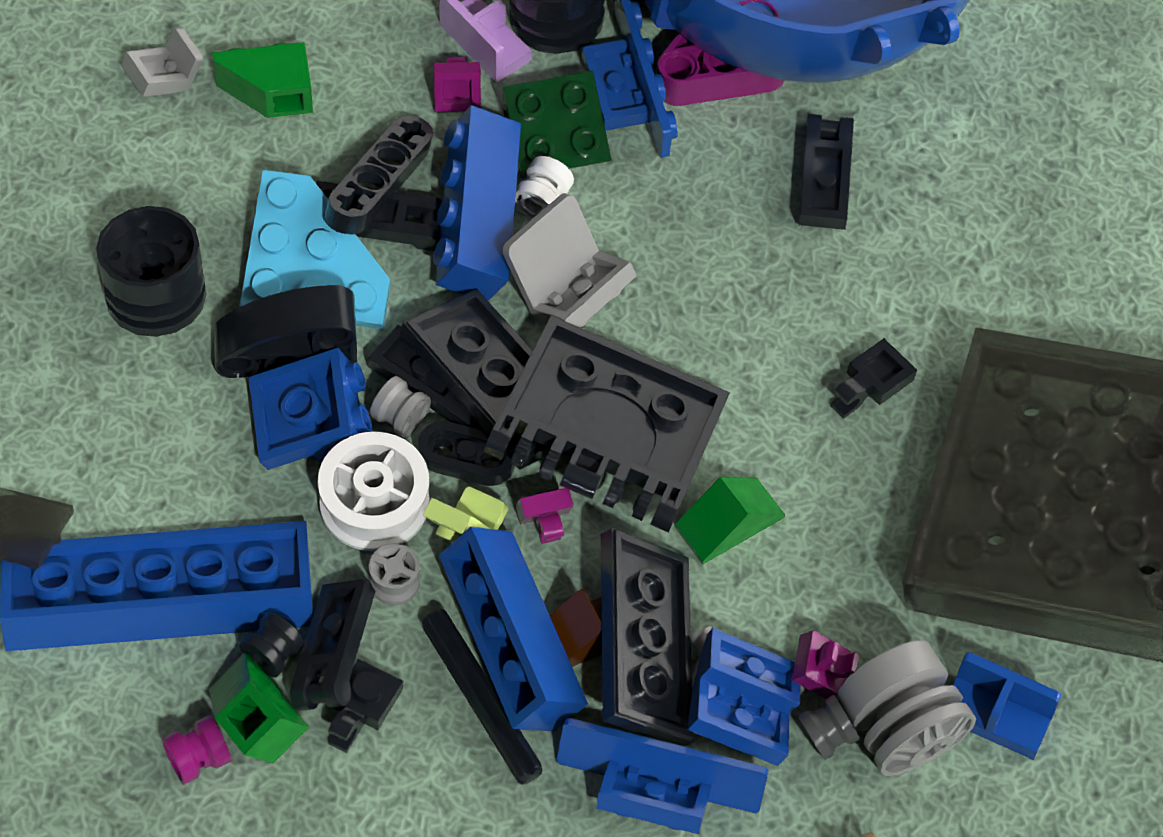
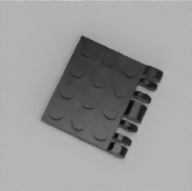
M551 315L491 431L483 452L503 460L515 433L522 435L510 463L521 468L530 455L533 441L545 445L551 449L544 456L540 466L539 477L550 481L562 453L572 458L565 470L560 486L590 499H593L604 473L607 472L614 475L603 501V505L613 508L619 502L624 491L625 481L644 488L642 493L637 496L633 505L632 517L642 521L654 493L660 495L662 498L650 525L669 533L730 392Z

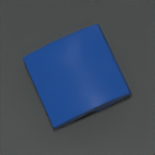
M712 628L707 633L697 666L690 702L688 730L779 766L789 755V715L800 704L801 685L792 681L795 662Z

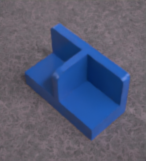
M966 652L953 686H956L963 696L961 703H966L977 718L970 732L1034 760L1062 694L980 656Z

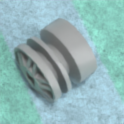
M915 640L900 644L879 654L850 675L838 690L837 700L852 725L858 731H868L865 736L864 745L871 754H876L874 761L885 776H897L907 773L945 754L966 737L974 727L977 719L966 703H961L963 696L957 687L944 685L948 672L928 641Z

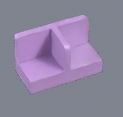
M440 0V26L475 62H480V67L496 83L532 61V50L506 25V5L502 1L497 0L487 6L482 0H464L462 2L459 0Z

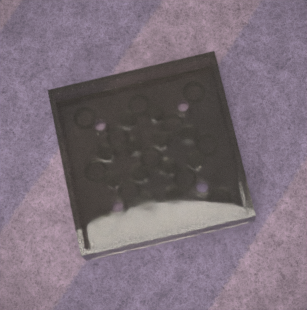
M976 327L902 580L906 609L1163 663V360ZM1028 409H1036L1039 411V413L1034 416H1028L1024 414V412ZM995 536L1005 539L998 545L988 542L990 538ZM1144 566H1151L1156 571L1153 574L1146 575L1142 574L1139 569Z

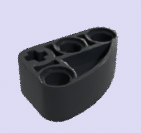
M341 285L305 287L272 294L233 310L220 318L214 326L216 372L226 378H237V374H239V378L251 377L335 348H339L352 363L357 362L355 296L353 291Z

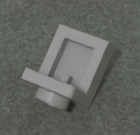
M176 28L172 30L165 47L127 51L121 66L142 97L189 90L203 61V56L183 28Z

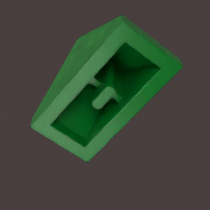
M719 477L678 520L675 528L700 562L705 564L785 518V513L758 478Z

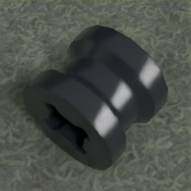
M267 612L259 620V629L256 633L247 634L239 643V648L243 654H250L267 675L278 677L285 669V660L290 655H297L303 649L305 642L288 621L275 613Z

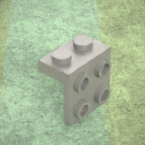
M566 193L559 195L503 246V255L533 319L544 325L547 324L552 315L582 328L596 312L610 300L617 297L621 290L637 277L630 261L598 250L576 198Z

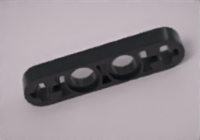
M402 116L393 121L331 192L325 212V222L330 228L336 232L350 235L360 233L366 229L427 156L434 134L433 128L428 122L416 116ZM402 141H408V145H405ZM380 159H391L401 165H390L382 162ZM359 183H370L380 189L370 190L362 187ZM352 203L357 206L356 209H355V208L350 209Z

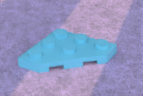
M263 170L240 307L260 298L288 290L312 286L341 285L349 288L354 293L356 326L384 329L391 289L390 278L356 234H342L328 226L325 222L328 198L310 176Z

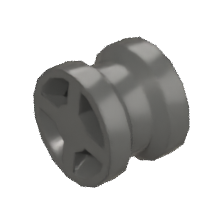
M835 695L827 698L824 706L816 712L806 711L799 715L801 722L824 760L832 757L835 749L843 743L854 744L860 740L859 735Z

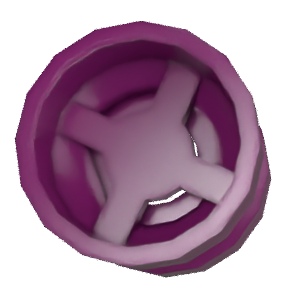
M210 715L194 722L193 728L187 731L188 734L186 735L175 731L161 738L166 755L183 785L199 778L202 767L205 769L208 767L217 769L232 762L227 744Z

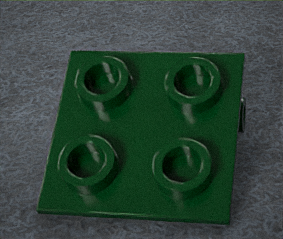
M593 71L502 87L506 103L503 104L504 117L521 123L518 157L521 178L526 177V171L535 157L539 156L556 159L568 169L612 161Z

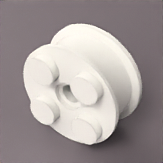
M364 432L342 440L325 456L318 474L320 512L327 529L342 543L363 551H376L386 544L397 543L402 545L413 538L426 521V517L423 514L430 502L428 491L429 472L420 452L408 441L389 433Z

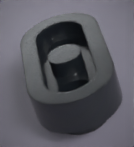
M437 421L426 426L420 433L418 451L424 458L428 470L480 485L497 486L506 482L512 476L515 466L510 464L511 460L506 454L503 460H500L483 452L489 438L488 433L484 430L448 421ZM440 447H446L452 452L446 456L437 455L434 451ZM492 459L497 461L499 465L494 468H487L482 463L485 460Z

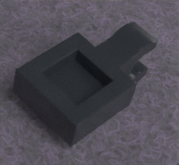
M883 338L849 362L846 373L851 378L841 383L834 390V393L839 398L835 399L830 406L844 419L858 409L868 396L881 405L913 382L917 369Z
M360 659L353 666L349 679L351 687L350 701L346 706L333 707L339 713L335 716L328 729V732L333 734L328 741L329 745L345 753L349 751L364 724L379 730L403 690V680Z

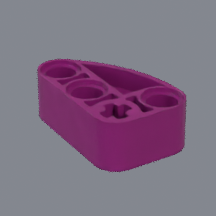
M746 0L738 2L741 6L751 2L765 4L773 10L775 18H779L775 7L768 1ZM681 34L670 43L658 61L657 74H661L666 93V99L663 102L672 106L768 93L779 89L785 81L754 74L727 64L704 52Z

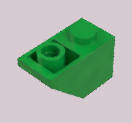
M305 42L292 44L278 43L273 46L247 49L232 48L227 51L212 52L216 86L266 118L313 113L312 88Z
M244 653L210 688L215 720L245 756L274 764L309 728L308 724L248 653Z

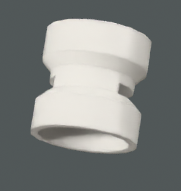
M535 157L526 171L527 180L521 181L516 187L515 208L523 215L534 218L559 195L563 193L568 194L574 183L571 171L564 164L551 157Z

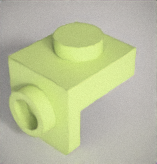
M467 487L455 508L431 498L423 516L439 526L435 533L437 536L453 543L470 527L499 530L509 510V506L479 490Z

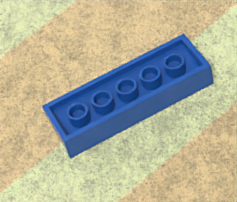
M306 521L2 545L0 624L5 651L253 632L259 629V620L267 612L279 615L294 628L310 627L313 617Z

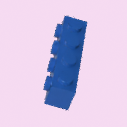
M472 105L458 120L454 119L451 121L444 137V145L448 147V156L440 178L441 185L445 186L444 199L437 214V224L441 225L440 240L434 251L433 263L437 265L436 286L460 294H465L477 288L489 301L509 281L510 268L503 255V246L513 235L521 123Z
M470 527L439 554L440 560L512 729L555 731L564 724L567 718H572L588 705L586 697L513 532Z

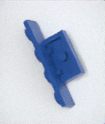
M616 0L615 18L622 40L582 47V61L585 71L594 72L605 130L649 123L659 157H669L671 139L677 138L678 135L677 123L673 111L666 112L663 101L666 99L663 78L661 74L654 75L651 65L654 64L653 48L650 39L642 38L640 29H642V15L638 2L631 3L630 0Z
M567 718L564 722L557 755V762L561 765L604 775L596 809L699 834L707 802L758 813L769 773L768 768L571 718Z

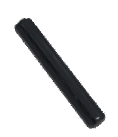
M437 609L426 615L422 619L424 632L517 782L525 785L537 779L542 774L541 762L521 730L512 729L498 693L448 613L444 609Z

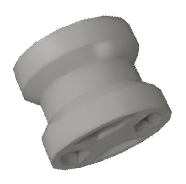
M395 376L387 381L376 395L370 409V416L380 423L388 422L393 426L394 433L402 438H407L423 422L430 408L431 399L423 392H412L408 389L405 380Z
M397 543L386 544L378 548L371 556L369 562V580L376 591L374 597L383 604L395 606L411 601L417 594L420 586L419 559L414 551L405 545ZM403 577L404 579L403 581L391 583L394 578Z

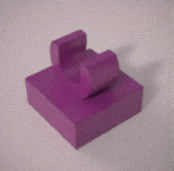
M447 57V63H434L435 112L466 111L471 105L481 108L480 62H466V57Z
M567 488L520 498L515 505L520 525L536 521L541 544L561 540V537L564 536L560 515L568 514L574 507L570 490Z
M814 630L801 634L792 681L825 699L832 695H835L837 699L839 688L846 681V678L857 669L859 654L851 653L850 650L839 645V643Z

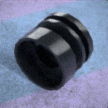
M509 0L513 32L527 46L539 52L552 54L574 52L590 44L601 32L605 20V0Z
M144 206L129 209L111 219L100 232L96 246L109 315L120 327L136 335L157 337L172 334L190 325L203 310L207 295L196 228L184 215L165 207Z

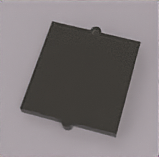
M0 487V560L39 569L54 544L61 543V533L74 513L73 505Z

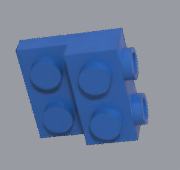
M339 348L249 377L259 462L267 470L310 456H314L322 463L328 452L342 440L359 433L372 432L369 413L363 404L359 405L358 392L366 389L364 374L357 362L352 363Z

